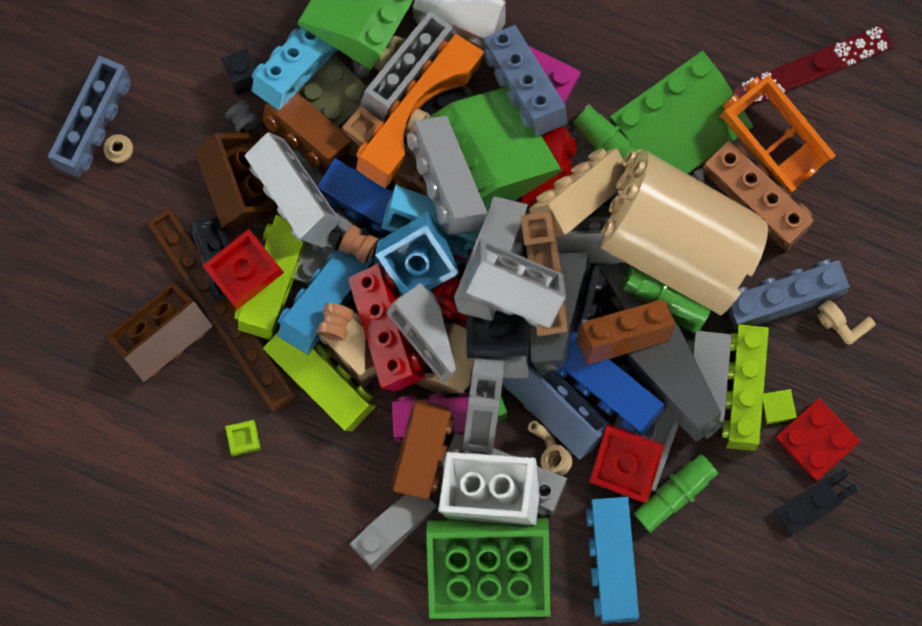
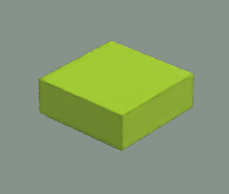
M791 389L763 394L762 406L766 425L792 421L797 418Z
M255 420L225 426L232 457L261 450Z

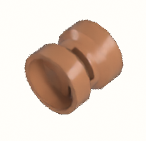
M352 225L344 235L339 251L347 255L353 254L356 256L357 261L367 264L377 248L379 239L373 235H362V230Z
M325 303L323 309L324 319L323 322L319 323L317 334L327 339L344 342L348 333L346 326L347 323L351 322L354 311L339 304Z

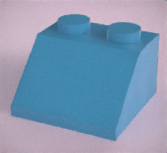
M428 212L377 242L375 255L403 295L420 283L425 289L431 290L459 274L447 241Z

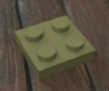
M334 56L297 93L341 129L344 123L360 106L367 87L337 56Z

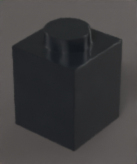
M247 47L221 59L224 71L236 95L252 88L254 80L252 74L257 67Z

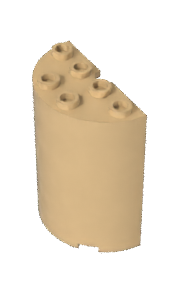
M640 149L636 152L631 150L623 163V166L626 167L625 172L616 185V188L619 190L617 195L619 196H616L609 207V212H611L610 219L602 229L601 234L604 238L601 249L715 313L722 315L742 293L738 287L746 274L752 276L758 266L767 240V221L748 208L647 150Z

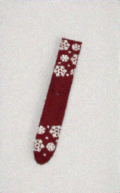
M880 25L763 73L758 77L762 80L767 75H770L779 88L786 93L890 50L893 46L883 26ZM756 77L739 85L734 90V95L736 94L741 98L747 93L744 87ZM763 94L750 105L761 103L769 99L766 97L765 94Z

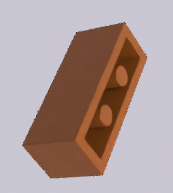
M296 93L280 110L268 102L265 104L262 116L265 126L270 131L277 133L281 138H284L292 150L298 151L306 158L310 166L320 170L324 175L334 159L342 161L348 155L352 139L300 94Z
M664 299L592 319L588 322H582L576 342L586 365H590L669 342L675 322Z
M413 399L391 483L394 492L429 499L430 492L436 491L439 481V474H435L438 462L443 463L447 446L443 445L445 434H451L454 424V417L450 416L451 411L449 407Z

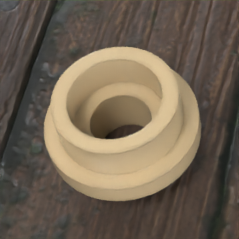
M121 134L113 135L106 140L104 153L111 162L123 163L131 157L133 145L128 137ZM116 144L123 145L122 150L119 152L113 151V147Z

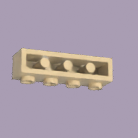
M601 148L588 156L590 159L588 162L578 164L571 169L573 174L565 176L554 183L555 188L553 190L540 194L536 198L538 202L528 209L530 214L551 211L556 237L566 235L619 191L616 185L624 174L626 167L623 166L624 160L618 148L608 151Z

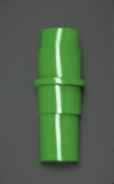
M592 106L587 107L572 124L594 147L593 151L604 148L605 151L618 148L623 160H625L631 150L637 151L632 146V143L620 132L621 128L619 126L614 127Z
M632 265L628 268L622 279L620 289L631 294L632 297L647 304L664 299L671 315L675 314L698 326H702L711 312L705 306Z
M702 454L698 455L678 472L668 475L669 479L655 491L656 493L646 503L638 507L633 512V515L651 533L688 502L693 503L695 501L694 497L709 485V482L718 475V472Z

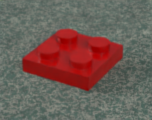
M250 229L202 265L237 310L284 273Z
M820 398L775 438L815 482L819 481L861 442Z
M611 424L607 425L590 482L646 503L649 500L665 445Z

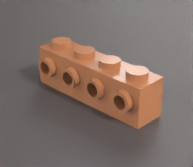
M729 140L705 163L703 173L730 199L767 221L768 235L787 252L811 228L814 219L811 218L812 213L803 204L798 205L790 198V192L783 185H776L769 178L770 174L762 165H755L748 158L749 155L742 146L738 144L735 146Z

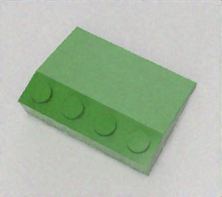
M311 0L297 24L371 70L383 54L413 0Z
M701 51L610 116V123L614 127L619 126L621 128L620 132L632 143V146L637 151L645 149L687 174H690L708 161L729 140L733 143L739 139L727 123L719 117L726 110L722 105L732 98L734 93L721 72L704 51ZM744 110L737 115L749 131L754 127Z
M506 87L452 102L428 117H448L487 213L494 197L516 201L562 172L541 135L535 137L530 127L527 129L524 127L519 115L520 110L518 107L513 108L509 102Z
M537 518L536 526L460 520L427 521L429 619L550 616L548 518Z

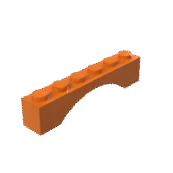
M456 33L449 42L443 41L437 50L436 59L433 62L429 60L420 73L422 76L418 82L413 80L409 84L403 101H396L389 111L388 115L390 117L385 123L381 121L376 126L372 134L373 139L369 144L364 142L356 153L358 158L356 170L383 188L388 186L402 167L405 156L404 133L414 111L438 94L465 86L481 65L484 51Z

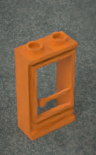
M767 75L762 80L757 76L744 87L747 93L741 98L735 94L722 105L726 110L719 117L727 123L756 160L768 171L776 184L783 185L792 193L797 189V186L817 172L816 170L836 155L770 75ZM763 94L766 95L792 127V129H787L784 135L766 151L737 117L738 114ZM796 131L805 144L778 166L769 153L784 140L791 138Z

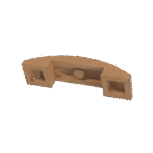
M360 106L345 123L342 130L361 147L364 142L370 143L373 139V131L381 121ZM404 143V160L401 169L395 176L420 193L428 196L427 185L423 176L417 170V161L414 153Z
M551 211L521 215L524 244L527 249L528 259L561 273ZM565 300L550 328L544 325L536 326L537 336L568 332Z

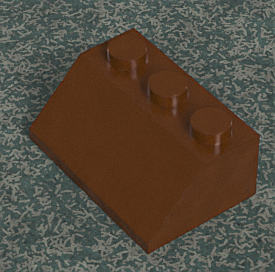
M214 133L194 149L222 228L244 227L279 214L277 211L278 205L266 195L263 190L264 184L251 173L249 169L251 165L244 156L260 140L258 133Z
M172 282L105 338L134 373L145 382L149 378L155 377L161 368L171 360L178 358L184 349L194 341L203 338L206 332L213 326L196 303Z

